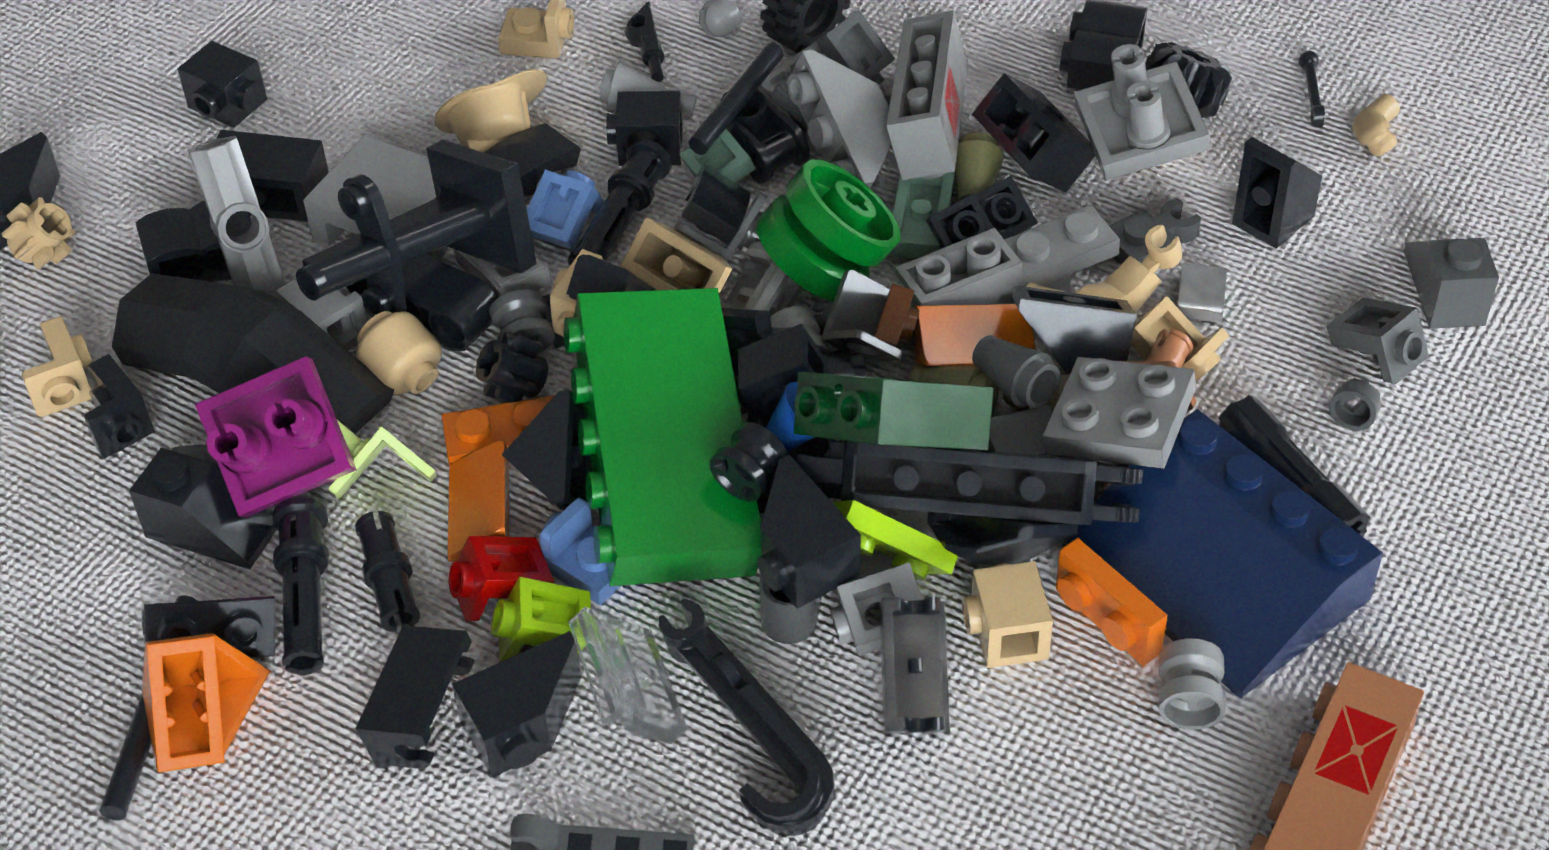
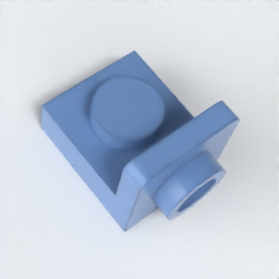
M545 169L527 209L531 236L573 250L590 211L598 213L604 203V200L595 189V182L576 171L567 170L565 175H561Z
M579 497L563 512L555 513L545 524L540 534L542 554L552 576L572 588L590 591L591 600L601 605L620 586H610L606 563L598 564L596 562L594 552L595 526L592 524L591 509H589L588 503Z

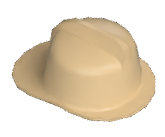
M530 69L493 84L466 90L450 98L440 106L435 114V126L442 132L455 134L462 146L485 152L504 139L530 128L531 123L527 105L541 93L547 83V75L541 69Z

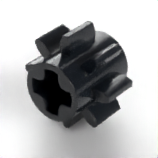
M507 331L503 334L502 342L498 340L489 341L482 348L476 363L478 379L487 383L483 390V395L504 403L522 401L523 396L527 398L537 396L543 389L548 377L547 361L543 357L537 356L542 344Z

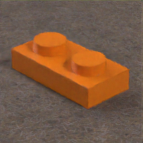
M554 396L441 414L449 464L499 440H505L506 448H508Z
M1079 538L1059 551L1056 590L1065 604L1074 611H1081L1103 631L1111 645L1118 650L1129 653L1142 666L1156 658L1163 647L1168 615Z

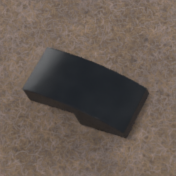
M544 123L516 133L489 148L484 153L518 163L524 197L535 193L538 178L543 175L545 169L556 172L577 166L581 148Z
M704 163L686 197L688 202L681 216L695 224L702 232L712 235L729 245L741 227L750 202L751 193Z
M1011 176L976 195L972 194L926 219L941 248L993 228L1005 240L1031 229L1038 223Z

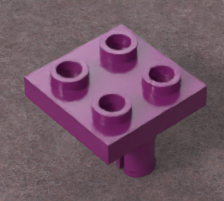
M307 356L195 404L207 434V450L211 457L218 462L240 517L247 518L284 500L296 497L357 470L314 361Z

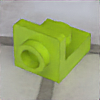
M519 577L506 600L500 599L497 602L492 615L491 634L494 637H499V661L501 662L519 654L524 644L538 646L569 631L576 640L577 653L579 655H584L593 641L590 591Z

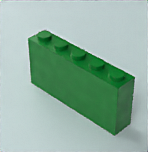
M718 288L578 293L574 316L565 317L564 344L567 353H576L577 368H572L571 391L573 392L574 404L583 403L585 419L579 420V448L582 456H591L593 472H587L586 496L589 509L599 510L601 526H595L594 552L596 562L598 564L606 563L609 585L621 586L755 576L758 569L757 559L762 556L761 520L757 500L748 502L731 495L720 486L710 470L711 458L720 448L731 446L732 434L743 423Z

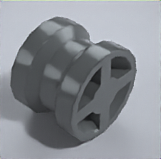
M524 289L508 292L491 304L489 313L492 324L500 329L497 337L498 341L502 342L503 334L507 331L541 343L542 346L539 351L541 353L550 347L555 340L552 324L543 317L546 312V305L543 296L538 291Z

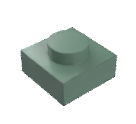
M727 129L724 130L705 155L696 154L690 147L679 154L683 163L695 178L704 163L735 183L756 169L749 155Z

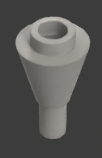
M619 61L615 71L606 69L601 85L600 99L608 101L607 111H616L618 92L674 90L666 89L665 85ZM680 92L682 114L692 116L697 96Z

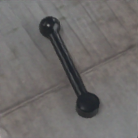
M1305 51L1300 55L1298 62L1306 74L1311 105V126H1323L1325 109L1321 105L1315 71L1319 63V57L1313 51Z

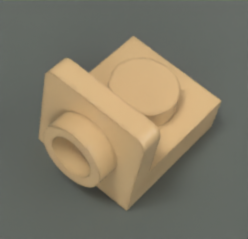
M550 0L547 10L508 8L498 38L500 54L559 59L564 40L571 39L573 35V9L566 8L565 0Z

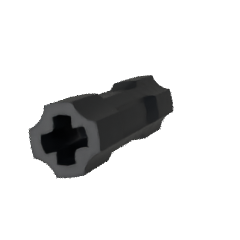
M1248 395L1240 401L1229 404L1218 417L1220 427L1362 537L1367 532V523L1371 517L1342 486L1330 481L1288 437L1286 427L1258 398Z

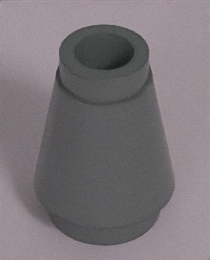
M993 335L982 338L973 351V364L980 368L1019 407L1030 406L1032 408H1039L1045 405L1058 389L1060 371L1054 365L1051 356L1046 353L999 339Z

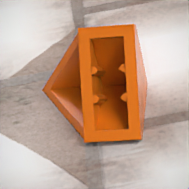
M213 633L145 642L142 693L157 772L224 763V755L267 679L270 670Z

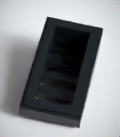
M583 254L577 258L566 294L570 295L569 298L577 300L578 293L654 291L655 288L627 269L592 255Z

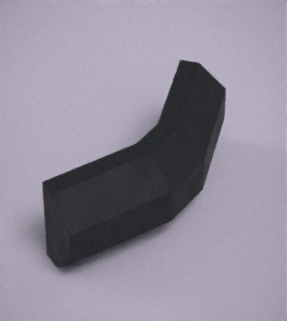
M151 273L119 300L112 348L122 365L190 377L220 394L307 356L314 361L336 419L354 434L365 426L392 399L394 389L383 384L354 355L303 312L264 291Z

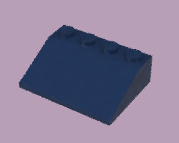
M1198 409L1184 418L1164 469L1130 464L1127 468L1143 469L1142 484H1134L1133 486L1112 484L1095 502L1096 504L1108 505L1111 503H1126L1140 508L1138 523L1092 519V525H1078V534L1061 543V546L1064 548L1079 538L1168 615L1165 635L1173 642L1187 638L1202 639L1219 647L1224 655V677L1221 683L1240 699L1371 600L1383 552Z

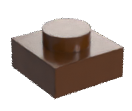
M892 283L874 337L894 347L897 346L899 340L906 343L910 342L920 311L910 307L914 290Z

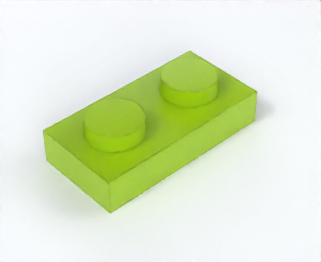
M855 500L832 502L860 533L861 554L872 556L875 550L892 558L890 568L910 563L915 579L925 581L927 575L952 574L958 556L946 550L940 541Z

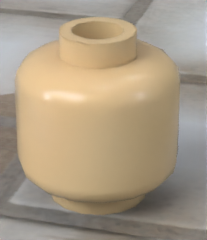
M390 311L381 312L368 320L359 331L356 358L383 384L394 389L393 396H398L408 391H411L413 394H419L428 389L437 379L439 371L436 367L442 356L441 345L411 313L406 311L394 313Z

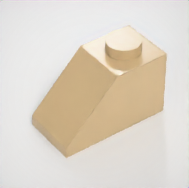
M648 217L645 218L620 267L627 269L656 290L718 288L720 293L732 271L731 266L721 255L678 229Z

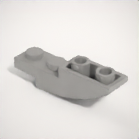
M1090 205L1005 240L995 228L897 266L895 267V274L905 288L914 290L913 300L918 306L1015 304L1012 298L1014 285L1026 287L1029 283H1036L1039 286L1056 290H1070L1072 273L1119 255L1120 238L1094 207Z

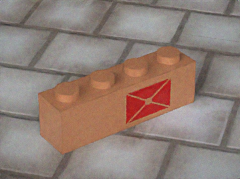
M1347 662L1337 685L1325 682L1312 716L1313 719L1320 721L1316 734L1303 731L1290 764V768L1299 771L1293 785L1284 781L1279 783L1267 815V819L1276 822L1269 837L1257 833L1250 850H1363L1414 728L1425 690Z

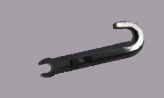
M681 600V606L689 627L680 630L675 629L664 615L659 617V627L671 657L680 663L688 664L800 791V796L793 801L778 804L768 801L746 783L739 789L743 807L769 831L783 836L802 835L813 830L824 819L825 813L830 808L835 794L832 767L819 748L708 627L701 607L694 601Z

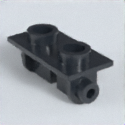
M274 596L144 604L141 617L142 633L145 642L213 633L250 658L275 656Z

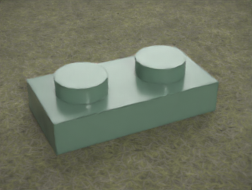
M948 172L930 180L915 178L903 181L900 174L893 216L900 228L901 241L887 257L915 260L942 249L926 219L951 206L955 172Z

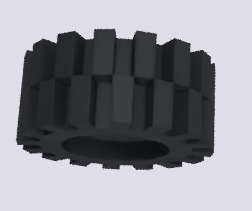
M763 0L762 3L768 6V8L760 11V19L765 21L761 27L768 37L795 53H799L835 28L837 23H841L846 19V16L842 15V11L849 9L851 0Z

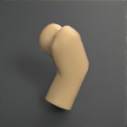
M1389 94L1380 95L1362 110L1352 123V131L1361 146L1366 145L1371 155L1375 157H1380L1388 152L1397 142L1396 136L1388 128L1391 126L1389 122L1399 114L1400 107L1397 100Z

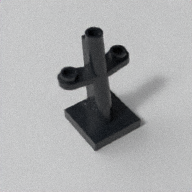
M442 139L426 148L436 198L392 219H389L378 187L369 177L358 174L346 179L343 183V188L338 191V202L343 212L350 219L355 220L360 234L302 260L303 267L296 272V280L300 290L308 299L315 301L329 293L367 278V289L362 292L361 297L365 310L371 317H374L384 311L394 313L407 310L402 264L444 246L518 273L533 267L537 262L518 163Z

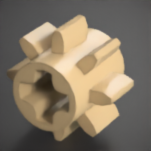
M39 197L29 206L21 202L7 215L12 225L2 232V237L7 239L8 247L16 259L18 258L26 263H33L36 269H41L50 260L57 264L72 251L66 242L76 234V230L72 228L70 218L63 208L52 203H45L43 198Z

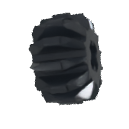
M1174 42L1156 44L1151 55H1148L1145 61L1146 70L1177 61L1201 117L1215 116L1220 105L1223 106L1230 91L1228 87L1232 77L1227 66L1219 63L1216 58L1204 54L1203 51L1191 49L1187 45L1180 46Z

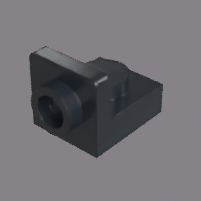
M109 354L88 364L97 386L89 391L96 408L87 412L84 419L97 451L103 458H107L154 433L155 430L141 393Z

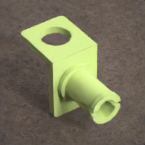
M337 420L357 470L336 479L328 490L336 498L340 499L385 446L429 482L436 478L437 475L434 469L382 426L371 439L366 438L363 441Z

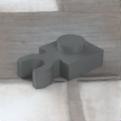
M1180 199L1166 202L1161 207L1160 214L1154 217L1145 209H1141L1110 225V228L1120 238L1119 255L1112 258L1120 265L1129 256H1132L1141 263L1148 255L1145 243L1146 234L1157 225L1165 226L1167 233L1166 241L1160 248L1170 245L1177 236H1179L1180 243L1190 242L1199 235L1201 217L1194 215L1187 220H1179L1183 202Z

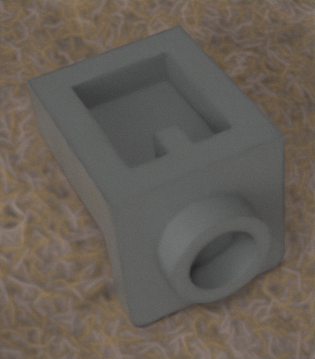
M859 9L816 41L828 58L879 85L885 80L880 71L895 60Z
M1361 298L1327 325L1332 346L1356 350L1362 354L1377 355L1384 382L1398 383L1428 357L1426 341L1416 307Z

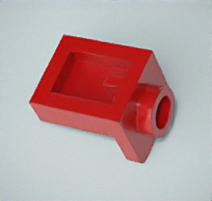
M468 536L458 561H454L450 567L448 584L452 597L458 600L465 621H479L489 598H508L519 577L554 583V579L536 537Z

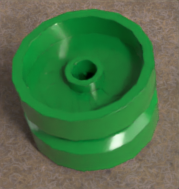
M811 159L806 162L787 184L786 195H780L758 218L756 233L762 247L774 263L795 283L812 294L834 302L845 271L855 270L869 277V266L877 267L901 241L900 228L893 214L882 200L861 180L843 168L825 160Z

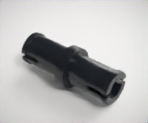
M378 511L381 528L377 530L373 512H369L361 516L355 524L357 536H359L366 561L361 570L365 585L374 591L381 627L386 631L396 632L395 614L398 613L401 628L403 625L414 626L421 617L409 582L413 570L409 557L400 550L393 516L389 512Z

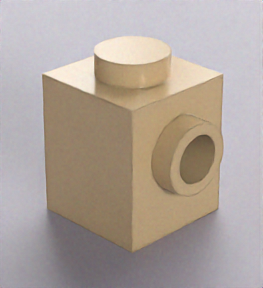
M1036 562L1001 563L990 568L973 570L972 596L962 598L963 618L968 635L978 634L986 667L993 668L1048 660L1053 619Z

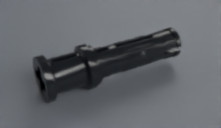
M647 139L633 141L627 149L626 163L622 169L616 170L608 180L607 191L609 195L596 216L592 219L574 251L568 256L569 266L582 249L602 256L604 261L608 259L637 211L646 209L651 204L654 198L653 188L658 180L664 179L671 171L673 162L665 148ZM652 160H655V165L651 164Z
M308 497L289 498L280 502L273 511V524L279 531V545L273 553V564L278 573L283 577L284 654L282 665L285 666L287 672L297 675L315 673L324 664V656L322 655L320 575L324 573L329 564L328 548L323 544L322 530L328 523V512L324 504ZM293 515H296V520H291Z

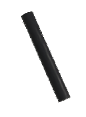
M768 43L689 139L688 144L693 152L699 155H705L781 61L784 53L777 44Z

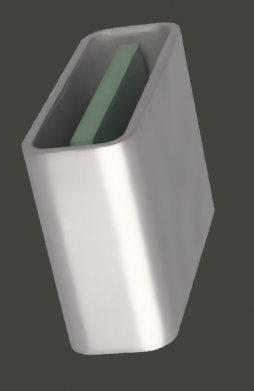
M1182 263L1177 308L1187 319L1222 322L1227 268Z

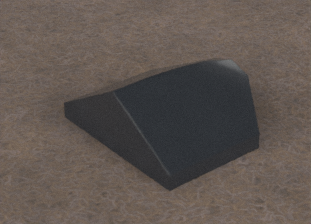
M928 512L927 524L946 550L972 563L983 565L1024 563L1078 534L1077 524Z

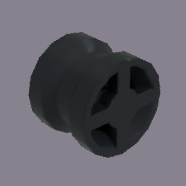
M746 422L742 423L732 434L731 446L720 448L711 458L710 470L716 481L728 493L740 500L756 501L767 489V478L775 476L779 459L787 456L788 453L782 442L771 431L759 424Z

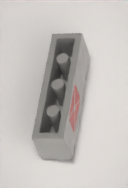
M954 10L906 19L903 23L886 124L902 181L915 178L930 180L938 178L945 173L955 171L968 62Z

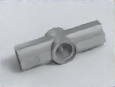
M237 137L217 138L188 150L210 215V226L218 238L233 285L264 291L278 299L276 290L286 284L269 236L268 220L260 209ZM239 211L251 213L252 225L247 233L236 237L227 235L226 223L232 214Z

